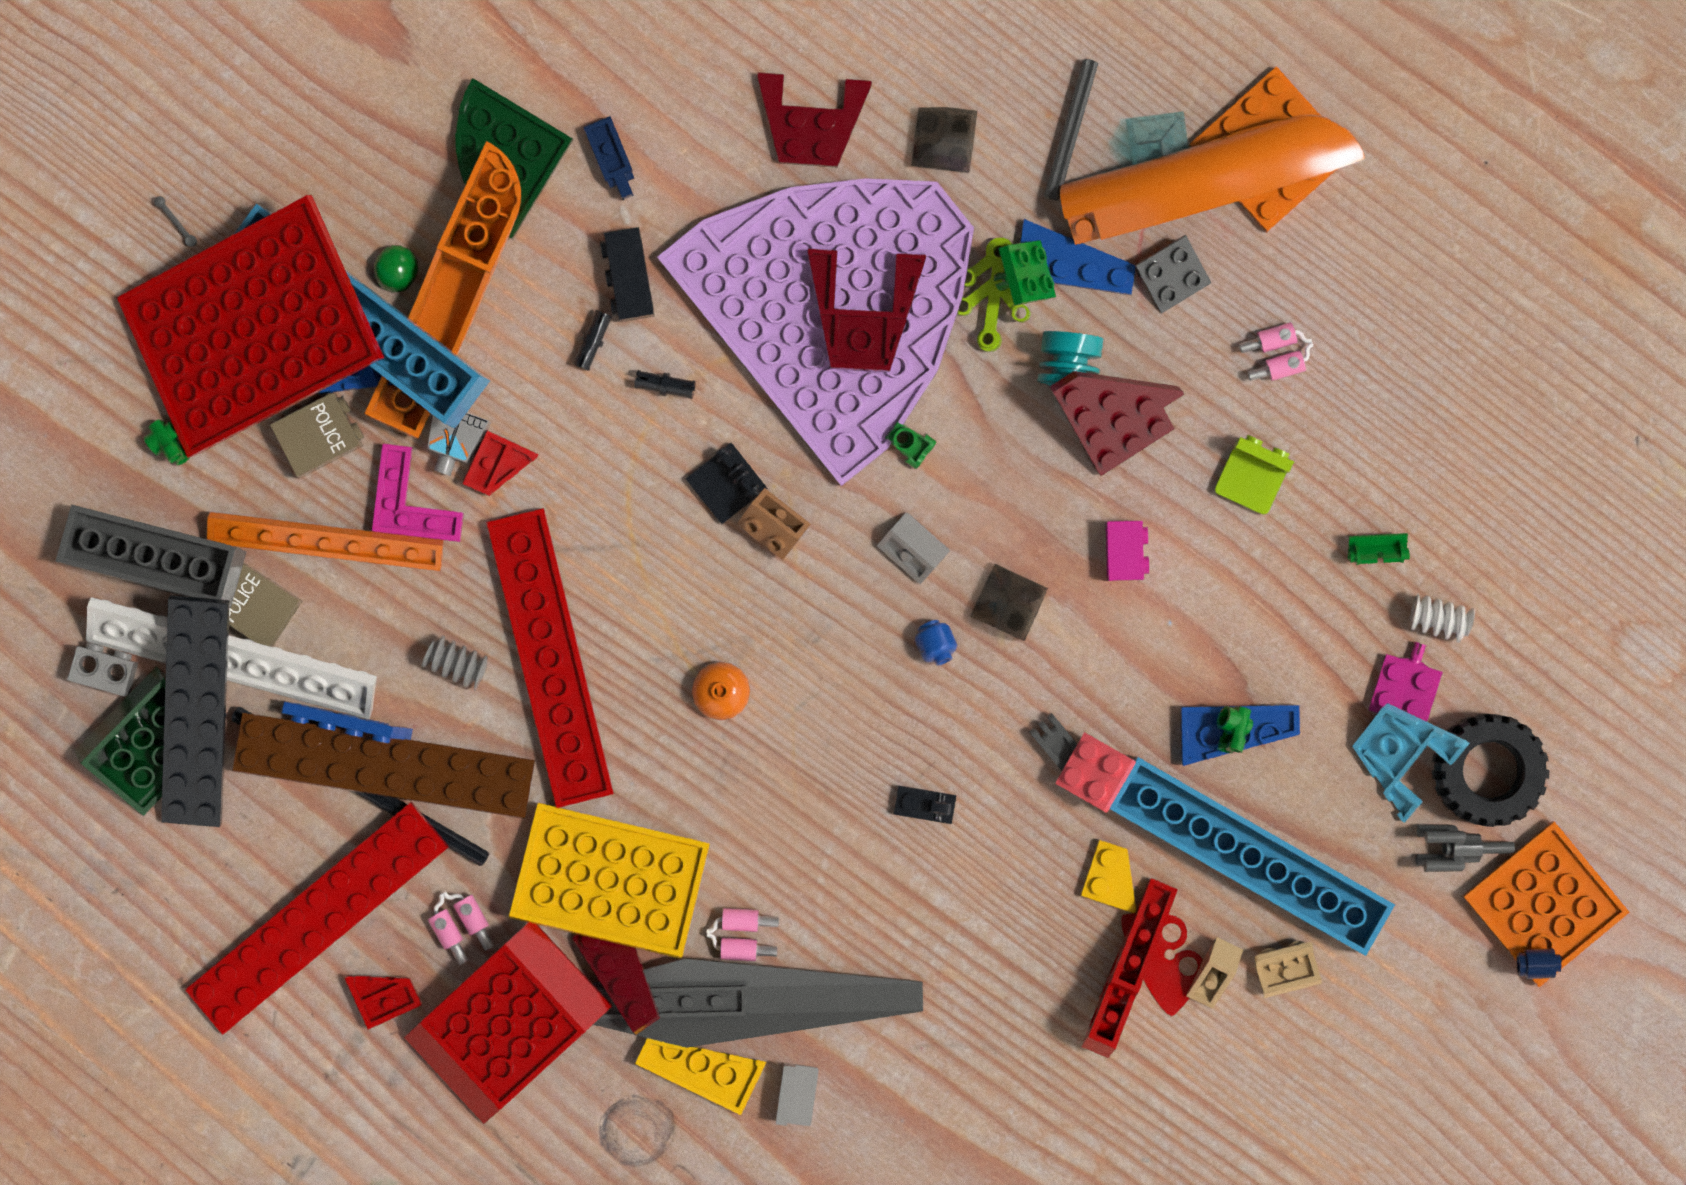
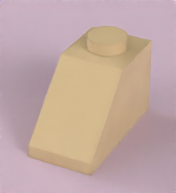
M1216 937L1204 956L1188 990L1187 997L1213 1009L1235 976L1243 949Z

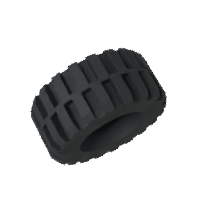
M1478 714L1477 716L1462 719V722L1449 728L1448 732L1468 741L1470 744L1452 765L1447 763L1437 753L1433 755L1434 770H1431L1432 779H1435L1436 787L1434 788L1437 795L1443 799V804L1448 810L1453 811L1462 820L1477 825L1494 827L1510 825L1515 820H1521L1527 816L1526 813L1529 810H1534L1537 807L1539 797L1541 795L1544 796L1547 787L1544 785L1546 778L1549 779L1550 770L1546 769V762L1549 760L1547 753L1542 750L1541 746L1543 743L1539 737L1534 736L1532 729L1525 724H1521L1517 719L1498 714ZM1486 742L1499 743L1508 748L1515 757L1517 764V775L1513 786L1505 794L1494 798H1485L1475 794L1466 784L1463 775L1464 761L1468 753L1474 747Z

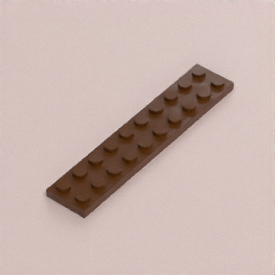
M242 713L233 772L521 819L526 817L535 760L408 739L391 738L390 743L372 740L373 734L363 732V736L358 737L345 734L346 729L336 728L333 731L319 728L315 724H302L291 720Z

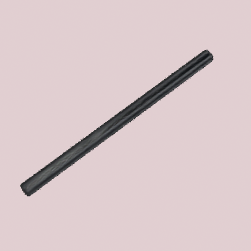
M237 707L232 714L231 720L241 725L242 713H252L242 707ZM354 792L393 816L408 805L397 798ZM422 813L451 850L479 866L485 864L489 857L488 851Z

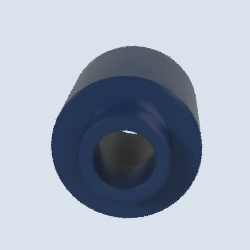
M1553 948L1525 949L1523 953H1517L1518 976H1525L1526 979L1555 978L1556 972H1561L1560 954H1555Z

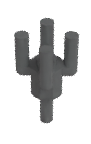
M1455 825L1417 826V836L1425 837L1426 843H1442L1443 854H1416V865L1423 866L1425 872H1461L1465 869V863L1480 862L1483 854H1509L1515 851L1514 842H1482L1479 833L1466 834L1464 831H1458Z

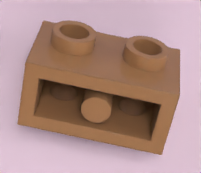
M766 488L751 503L737 523L738 526L782 560L789 554L811 525Z

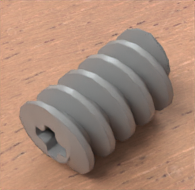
M443 635L437 641L433 640L425 654L422 667H426L432 662L431 671L437 672L442 667L443 677H447L453 672L454 682H458L464 677L463 686L468 687L475 682L474 691H476L486 671L488 656L485 655L480 661H477V651L475 650L469 656H466V646L463 645L458 651H455L456 641L454 640L448 646L444 645L445 636Z

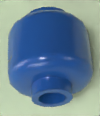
M932 620L917 629L918 633L914 641L925 662H935L939 666L953 659L951 655L956 651L958 644L948 624L940 623L939 620Z

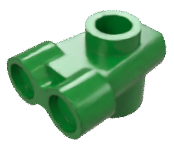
M158 419L149 425L148 428L151 432L144 436L143 439L155 455L158 456L163 452L168 462H175L177 466L186 463L190 459L187 458L182 445L176 439L178 435L171 422L165 423Z
M898 420L885 436V439L892 441L891 444L906 457L905 462L914 469L921 465L937 442L925 433L922 436L908 426L900 424ZM900 432L907 434V439L904 442L897 441V435Z
M1225 706L1222 708L1217 718L1218 728L1224 730L1217 747L1219 751L1230 754L1233 752H1243L1246 742L1245 735L1249 734L1253 727L1250 709L1241 706Z

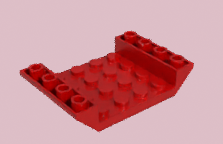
M528 922L404 1038L480 1121L485 1124L582 1036L612 1005L539 925Z

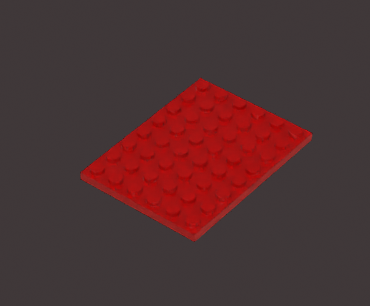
M305 195L117 297L187 458L194 457L384 358L312 195Z

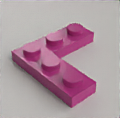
M382 444L372 531L461 542L464 513L406 506L413 447Z

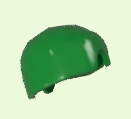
M401 245L386 247L380 252L374 262L375 281L382 289L391 293L406 291L417 277L419 271L418 259L410 249Z

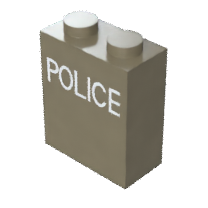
M332 392L270 424L298 478H302L363 447L360 439L364 438V435L357 422L351 423L347 415L351 410L344 396L338 398L337 394Z
M244 562L232 606L229 610V626L255 643L273 647L303 601Z

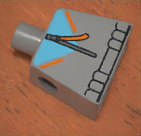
M466 413L456 428L444 424L433 415L427 449L439 453L434 471L451 476L456 460L469 464L491 422Z

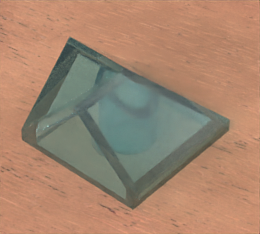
M1184 111L1125 119L1131 165L1189 148Z

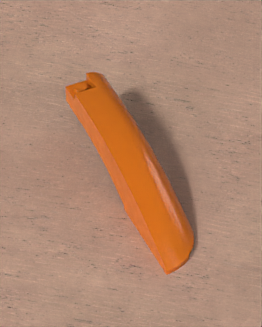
M1298 115L1237 131L1234 134L1142 163L1062 184L1060 187L1061 206L1064 218L1068 220L1074 243L1077 245L1099 238L1103 240L1244 200L1365 159V155L1357 139L1345 127L1343 128L1323 116Z
M487 141L438 243L431 265L408 317L456 355H458L516 221L521 204V187L514 166L500 149ZM382 376L364 414L366 417L391 427L395 431L419 439L430 412L395 385H388L390 381Z

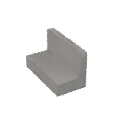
M905 513L877 544L878 548L920 585L950 552L942 542L909 513Z
M784 1063L776 1116L777 1125L787 1126V1123L803 1126L811 1125L819 1072L817 1067Z

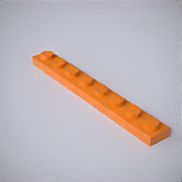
M210 512L207 518V539L231 546L441 571L444 540Z

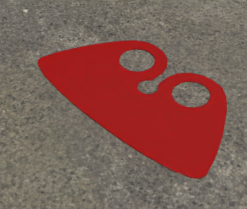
M1134 913L1125 914L1121 917L1124 937ZM1168 915L1164 927L1170 923L1178 925L1181 930V936L1175 942H1168L1161 933L1144 977V982L1159 1006L1168 1015L1174 1016L1190 999L1187 997V993L1203 959L1192 950H1183L1175 954L1172 960L1165 958L1167 950H1176L1185 943L1188 932L1182 919ZM1192 957L1196 960L1198 967L1193 975L1187 976L1180 972L1179 963L1183 958Z

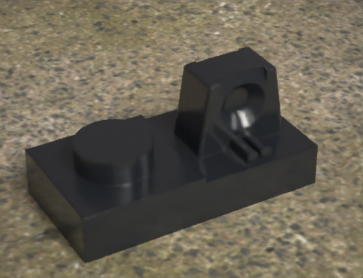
M898 785L894 815L952 824L957 795Z

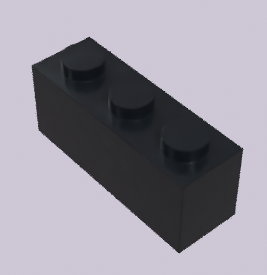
M639 227L604 233L605 240L600 241L603 259L608 258L610 269L605 270L608 288L613 287L615 298L610 299L612 315L618 316L620 322L655 317Z

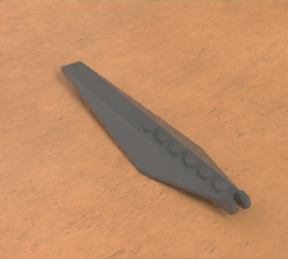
M686 958L644 969L660 1019L638 1033L637 1036L689 1048L922 1012L923 981ZM601 982L592 983L612 1005L593 1025L635 1035Z

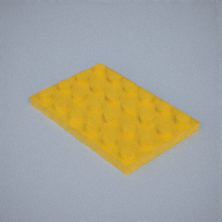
M538 803L509 918L682 959L710 843Z

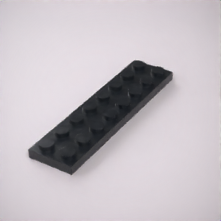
M171 595L168 598L161 823L220 827L222 824L230 600Z

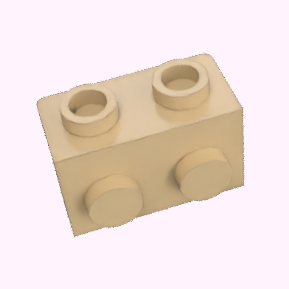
M1296 941L1289 944L1287 948L1279 950L1269 948L1255 956V968L1264 998L1322 984L1313 953L1312 942Z

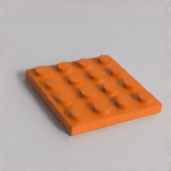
M1276 66L1188 146L1191 148L1234 134L1237 131L1293 116L1321 115ZM1337 169L1238 202L1267 233Z
M1555 821L1549 823L1463 895V898L1516 962L1517 953H1523L1525 949L1553 948L1555 954H1560L1561 969L1630 913ZM1550 978L1531 980L1537 987H1541Z

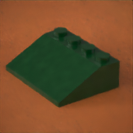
M157 666L74 750L80 764L143 816L162 798L166 674Z

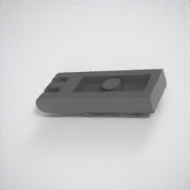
M1050 713L1047 718L1054 725L1051 729L1042 720L1038 725L1045 734L1040 736L1039 732L1034 728L1029 733L1062 771L1077 743L1056 717Z

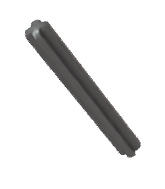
M1084 59L1044 193V197L1052 201L1060 199V187L1064 184L1097 71L1098 62L1091 59Z

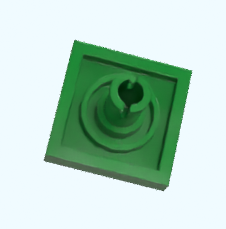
M1041 240L999 248L1005 271L996 273L994 275V282L1001 279L1005 281L995 284L999 291H1005L1010 288L1014 306L1045 301L1056 297L1054 281L1050 276L1046 261L1047 256L1042 247Z

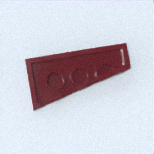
M579 934L572 938L635 1035L660 1019L636 948Z

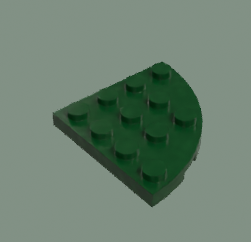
M472 78L461 101L457 120L455 141L458 166L466 186L486 141L500 149L511 161L520 182L521 204L518 216L509 235L510 239L513 240L573 142V138Z

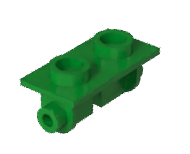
M1408 533L1349 536L1347 558L1350 560V563H1356V565L1377 563L1378 558H1382L1383 563H1404V560L1410 559L1409 548H1407Z

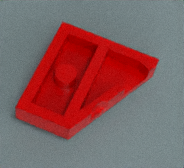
M486 430L462 484L490 496L504 483L517 475L524 467L537 459L539 454Z
M352 975L345 977L368 1030L423 1005L411 978Z

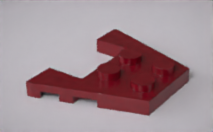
M758 72V82L779 164L838 168L872 87V81L846 79L843 109L782 105L784 74Z

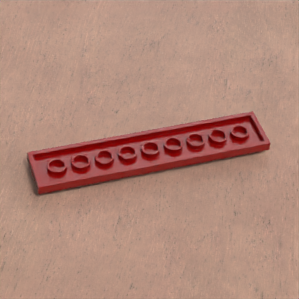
M542 508L486 522L556 808L613 795L614 790L545 509Z
M410 802L185 989V991L219 1032L224 1035L448 849L449 846L413 802Z

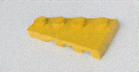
M647 1038L635 1062V1065L740 1116L766 1062L703 1048H686Z

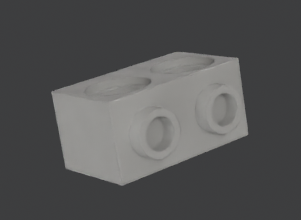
M90 642L86 643V647L77 646L68 681L120 696H128L130 694L139 663L131 660V654L115 650L114 655L103 652V646ZM88 656H92L96 660V668L91 673L87 672L83 667V662ZM116 664H120L125 670V675L120 681L115 680L111 674L112 668Z

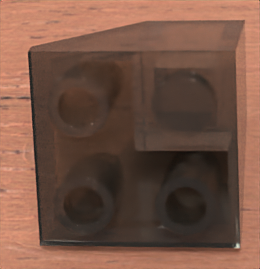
M951 107L918 108L911 166L969 173L977 111Z
M994 563L970 617L1014 638L1025 641L1048 588Z

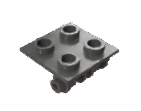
M1186 235L1135 265L1138 276L1143 279L1161 313L1211 284Z

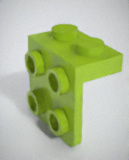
M1247 435L1245 439L1240 437L1236 440L1215 486V492L1235 503L1265 515L1269 512L1286 474L1290 472L1294 461L1288 459L1289 453L1276 447L1270 451L1262 447L1263 441Z

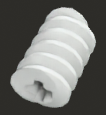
M1417 593L1410 614L1411 630H1415L1418 624H1422V633L1425 634L1430 627H1433V635L1437 637L1441 630H1444L1446 640L1450 638L1452 633H1456V642L1460 643L1464 636L1468 637L1474 622L1475 609L1471 608L1465 614V607L1459 605L1454 611V605L1451 602H1448L1443 608L1442 600L1436 599L1431 606L1430 596H1425L1420 602V596Z

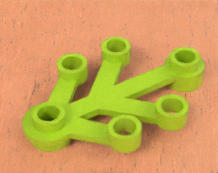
M1002 237L991 240L986 247V256L970 269L967 268V273L972 274V280L969 283H965V287L973 286L977 281V277L992 267L991 278L968 297H962L961 302L968 303L967 311L960 312L958 310L959 315L967 316L972 312L973 307L988 296L985 326L977 336L979 347L986 352L998 350L1002 343V337L996 331L1001 297L1012 310V317L1017 322L1024 323L1029 320L1031 315L1027 306L1023 304L1014 306L1010 288L1005 291H999L995 284L1004 282L1002 279L994 282V275L998 272H1004L1001 257H996L995 250L998 247L1012 245L1008 239ZM1020 308L1026 310V316L1022 319L1016 316V312ZM992 334L993 342L988 345L985 344L983 341L984 336Z

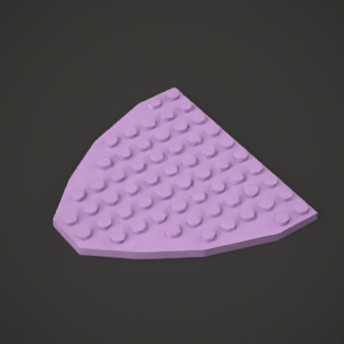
M865 178L789 187L706 218L657 256V258L834 478L843 486L889 448L892 441L885 439V436L897 420L902 425L905 423L937 373L962 301L974 227L938 182ZM808 249L838 251L834 309L893 312L896 253L926 255V261L890 372L831 369Z

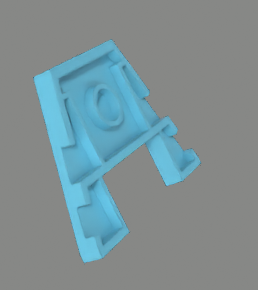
M1387 703L1352 747L1371 776L1377 777L1385 789L1383 794L1389 802L1393 801L1399 811L1398 817L1405 823L1423 801L1401 783L1400 780L1426 747L1429 746L1447 763L1452 765L1470 743Z

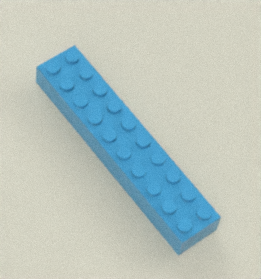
M256 204L235 233L272 213ZM346 270L384 356L383 359L369 366L444 424L456 428L490 380Z
M1135 756L1134 761L1136 763L1112 803L1110 810L1359 953L1367 955L1395 904Z

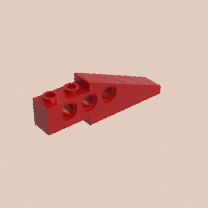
M1153 878L1148 881L1099 995L1098 1004L1081 1047L1106 1058H1109L1115 1051L1178 889Z

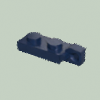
M611 116L583 127L606 183L608 182L610 189L617 186L623 200L634 196L628 181L635 179L632 173L633 169Z

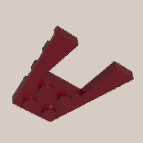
M808 249L831 369L890 372L926 261V255L896 253L893 312L834 309L838 251Z

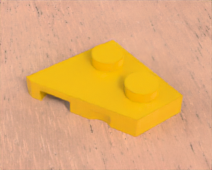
M1098 840L1081 896L1135 914L1136 904L1128 849Z

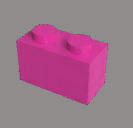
M1143 521L1105 522L1107 581L1144 580V574H1149V556H1144L1143 545L1148 544V527H1143Z

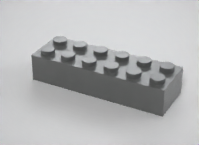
M71 504L56 562L185 597L230 600L231 608L247 551L235 546Z

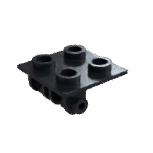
M732 442L719 450L715 456L685 478L721 524L725 523L753 501L764 488L768 489Z

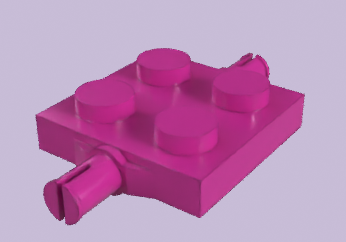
M1414 642L1410 658H1398L1386 654L1368 709L1369 711L1379 713L1388 703L1426 722L1428 721L1443 672L1429 668L1421 662L1427 645L1421 644L1417 655L1420 643Z

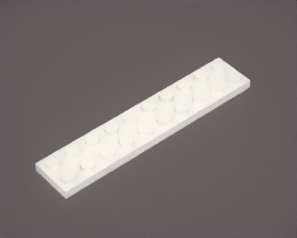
M91 597L87 606L86 641L166 663L168 617L157 616L137 608H129L114 604L108 600ZM229 635L228 681L370 719L373 710L377 676L370 675L365 671L352 670L341 667L336 663L323 662L307 655H298L278 647H269L249 639H240Z

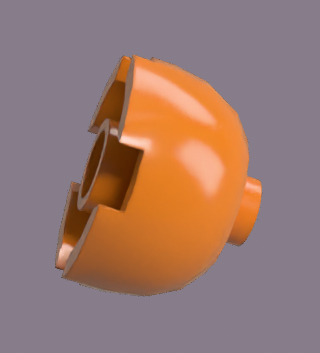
M726 662L712 663L701 669L695 677L692 686L694 704L702 714L716 720L734 718L741 713L749 702L751 691L748 678L744 672L735 665Z

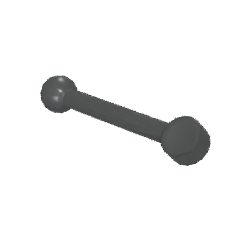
M157 196L154 199L155 206L164 211L184 236L186 245L194 247L197 244L196 237L186 231L166 206L165 199L162 196Z

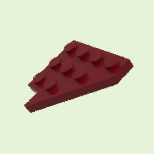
M1073 371L1049 387L1100 476L1173 431L1175 428L1164 407L1185 395L1179 386Z

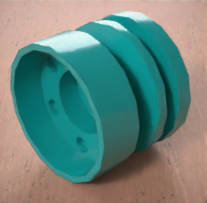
M1043 331L1041 352L1053 355V361L1039 362V367L1052 371L1051 374H1038L1037 382L1051 386L1073 371L1099 374V368L1087 364L1090 359L1101 358L1104 338L1073 332Z

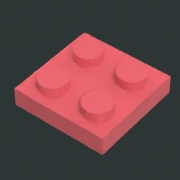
M1084 732L1055 784L1107 813L1136 761Z

